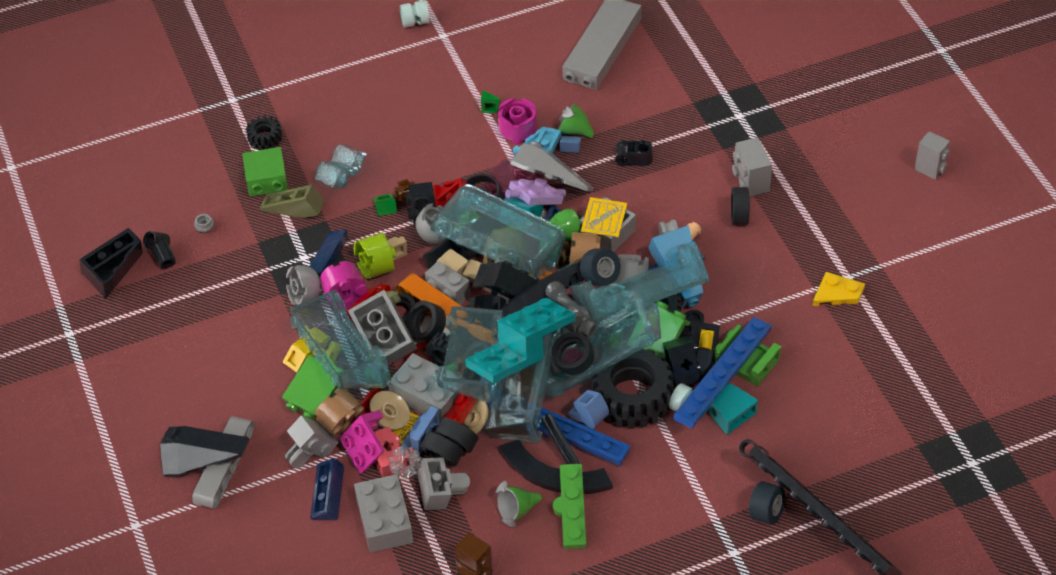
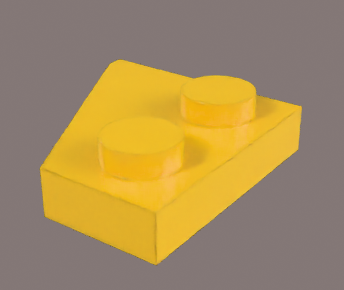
M826 272L813 299V305L819 306L822 302H832V305H840L842 303L858 304L865 289V283Z

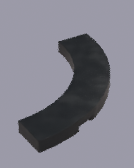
M519 439L499 445V451L513 470L515 469L523 475L524 479L544 489L561 493L560 469L553 468L537 460L525 449ZM605 468L582 472L583 492L585 494L613 489V484Z

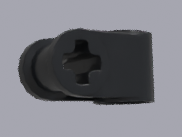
M622 140L616 144L618 154L615 157V161L620 166H648L653 161L652 144L647 140Z

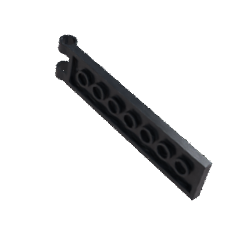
M750 439L740 443L739 452L741 455L751 459L764 472L773 476L775 482L790 491L789 494L798 502L803 503L811 514L820 518L828 529L839 534L838 538L846 545H850L853 549L857 548L854 552L870 564L873 562L871 567L880 575L902 574L897 567L773 459L767 449L758 446L757 443ZM748 444H753L754 447L750 450V453L746 455L745 447Z

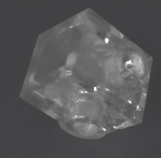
M404 445L392 451L393 455L387 457L389 460L388 466L392 474H397L398 477L405 476L406 479L417 474L416 469L421 467L419 463L421 457L416 449L413 450L412 447L405 448ZM405 458L408 459L410 463L409 466H405L403 464V460Z

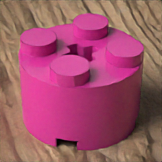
M511 98L504 101L499 106L498 111L500 134L504 138L511 140L514 144H520L530 135H534L537 131L535 105L524 98H521V100Z
M342 261L339 262L340 265L334 267L331 265L327 267L320 276L321 288L331 306L348 309L367 292V287L356 265L352 262Z

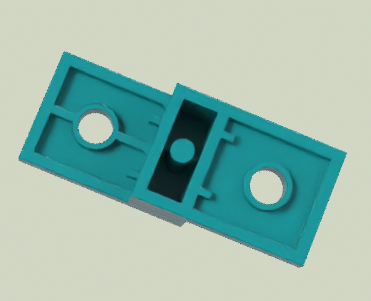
M544 298L513 314H509L498 320L499 343L466 358V367L490 382L496 383L544 359L543 336L574 322L575 313L551 299Z

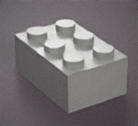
M385 290L348 310L372 358L380 368H384L418 349L391 297Z
M414 353L388 382L389 391L403 398L408 407L422 414L427 413L430 406L438 408L440 422L444 414L453 405L456 396L461 391L466 392L465 379H460L459 376Z
M395 474L354 484L369 552L372 553L413 543L412 528L398 475Z

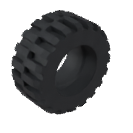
M625 346V349L620 350V348L613 350L612 354L607 353L603 356V360L598 361L592 374V391L601 393L609 408V415L605 420L610 423L615 422L616 426L622 428L624 425L628 426L629 429H635V426L643 428L647 427L648 423L652 425L658 422V418L661 419L667 414V411L670 409L669 402L673 393L674 376L669 363L664 362L665 359L660 354L655 355V351L650 349L644 350L640 346H637V348ZM637 380L644 382L651 388L640 394H627L619 391L615 386L624 381Z

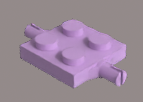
M539 178L535 180L519 179V181H510L509 189L511 190H506L505 192L507 198L521 199L528 205L562 204L563 198L566 195L565 189L552 188L547 184V181Z

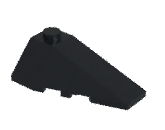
M188 426L169 427L160 443L163 475L165 477H182L188 475L190 470L198 468L200 471L206 469V465L214 462L222 464L240 458L250 439L245 436Z

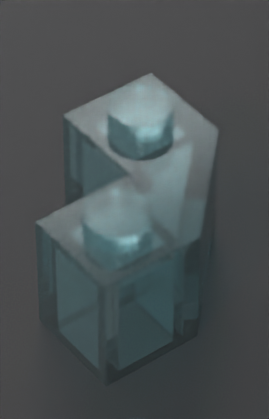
M338 144L333 151L332 161H321L318 165L315 179L330 187L343 189L348 184L346 180L351 175L356 176L360 171L366 153L348 144Z

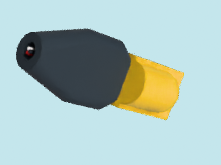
M701 330L698 354H696V360L699 362L702 371L699 377H705L712 363L713 353L711 350L714 331Z

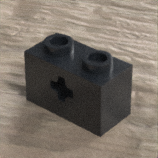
M687 336L663 342L666 362L669 363L673 372L674 386L677 387L681 383L690 385L700 382L699 374L702 371L699 362L696 360V354H698L696 343Z

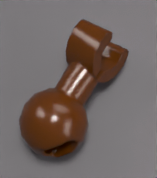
M559 241L557 244L559 256L554 261V265L558 269L561 268L562 263H565L566 266L569 265L570 261L567 255L571 252L570 241Z

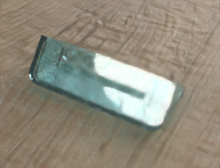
M469 184L460 187L434 218L431 226L432 231L497 262L504 260L512 263V267L527 271L528 275L532 278H540L557 266L565 240V232L560 226Z
M336 289L290 308L292 317L289 320L293 329L297 328L300 339H305L308 350L310 352L313 351L317 363L321 362L324 373L326 375L329 374L334 387L338 386L339 389L385 388L392 384L386 356L377 345L373 347L368 345L348 318L344 300Z

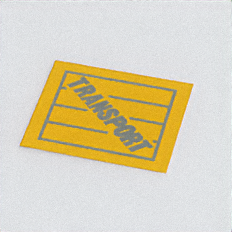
M590 197L581 232L619 237L627 203Z

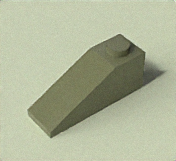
M312 185L266 194L260 210L306 218L318 215L325 200Z

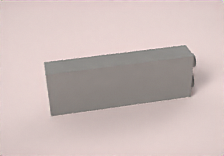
M605 0L562 66L563 80L598 90L640 22L641 5L625 0Z

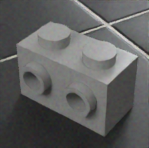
M929 131L919 142L915 170L935 180L940 173L944 174L948 166L946 160L950 154V141Z
M440 261L425 272L427 283L461 305L470 297L469 280Z

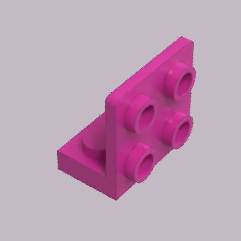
M380 410L360 415L340 437L343 446L359 473H364L384 453V448L373 431L378 427V422L383 418Z

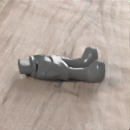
M558 281L550 283L546 288V295L575 313V321L564 327L570 332H578L588 339L592 338L598 325L594 322V318L591 317L589 310L573 301L568 296L563 284Z

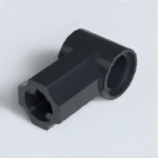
M147 231L143 237V244L146 248L151 249L160 269L166 270L169 267H173L176 264V258L169 246V235L162 232Z

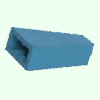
M687 225L652 238L648 247L671 291H675L677 296L680 297L681 308L696 306L703 294L691 232Z

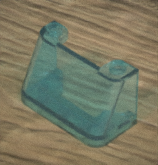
M452 306L451 313L446 316V327H449L450 337L444 366H440L439 370H435L434 382L438 384L439 388L483 402L492 403L494 401L497 382L492 383L466 367L465 359L499 343L498 320L504 318L502 310Z

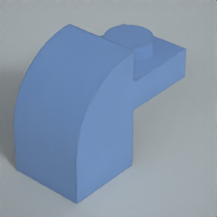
M587 390L573 403L575 407L568 412L571 419L585 423L586 427L594 429L609 415V408L601 393Z

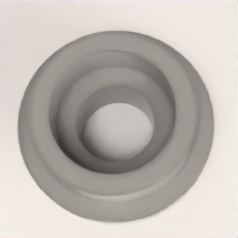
M200 214L194 221V227L198 232H208L214 227V221L208 214Z

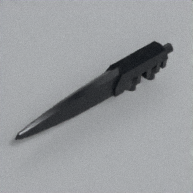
M582 258L557 270L520 293L493 314L484 323L485 327L548 297L546 295V288L554 281L560 282L566 289L576 285L580 293L588 290L580 272V261Z

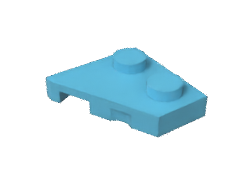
M542 127L534 135L526 138L525 142H539L543 144L542 148L549 150L553 154L562 136L561 130ZM516 145L513 148V155H516L521 146L518 147Z

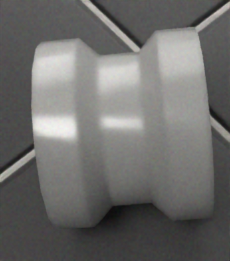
M675 219L667 223L664 221L658 223L660 235L678 229Z

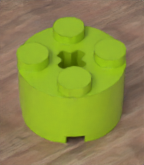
M383 232L360 239L354 243V255L359 256L360 259L357 265L366 279L375 278L395 270L393 258L396 257V252L393 246L389 247Z

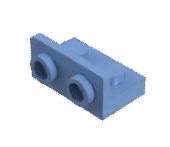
M430 406L427 413L419 416L402 443V449L418 456L422 454L423 450L420 448V445L427 432H434L435 428L440 424L438 408Z

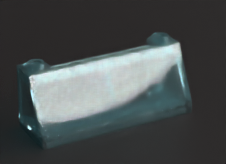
M694 241L670 248L665 255L667 264L606 287L597 288L591 284V281L570 285L569 289L573 300L579 305L586 307L597 324L710 280L697 243Z
M637 288L627 293L630 301L623 302L625 309L598 323L593 337L588 339L594 350V360L585 372L578 375L565 374L556 366L551 356L554 343L549 344L550 348H543L544 359L534 363L542 391L552 398L560 396L568 389L661 339L660 316L657 304ZM581 344L568 346L561 355L562 361L564 363L578 361L585 352L584 346Z

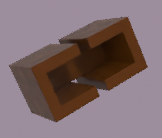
M469 532L455 547L457 572L461 575H491L493 572L491 546Z

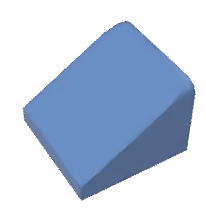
M562 136L560 152L579 153L581 137Z

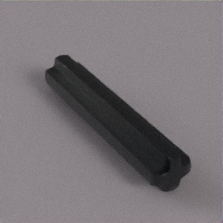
M549 413L543 416L541 421L566 464H581L553 415Z

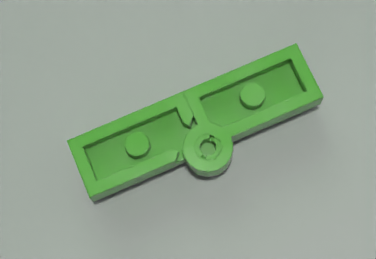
M582 464L560 465L561 497L554 500L553 511L556 515L562 516L564 549L586 548Z

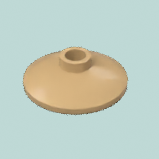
M381 391L371 399L370 412L380 410L383 418L378 422L380 426L384 428L389 426L391 430H398L408 423L410 418L409 407L398 394L390 391Z
M478 399L463 422L464 426L476 434L482 429L488 418L489 409L486 402Z

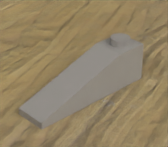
M536 141L524 143L510 163V165L532 173H544V176L547 178L560 179L565 184L585 191H593L594 189L592 185L549 150L542 148L543 144Z

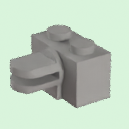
M301 415L287 430L296 443L285 454V458L293 468L297 469L302 467L314 454L325 458L339 442L318 422Z
M422 458L417 476L424 510L446 509L451 495L466 494L470 485V479L466 473H450V470L445 467L444 458Z

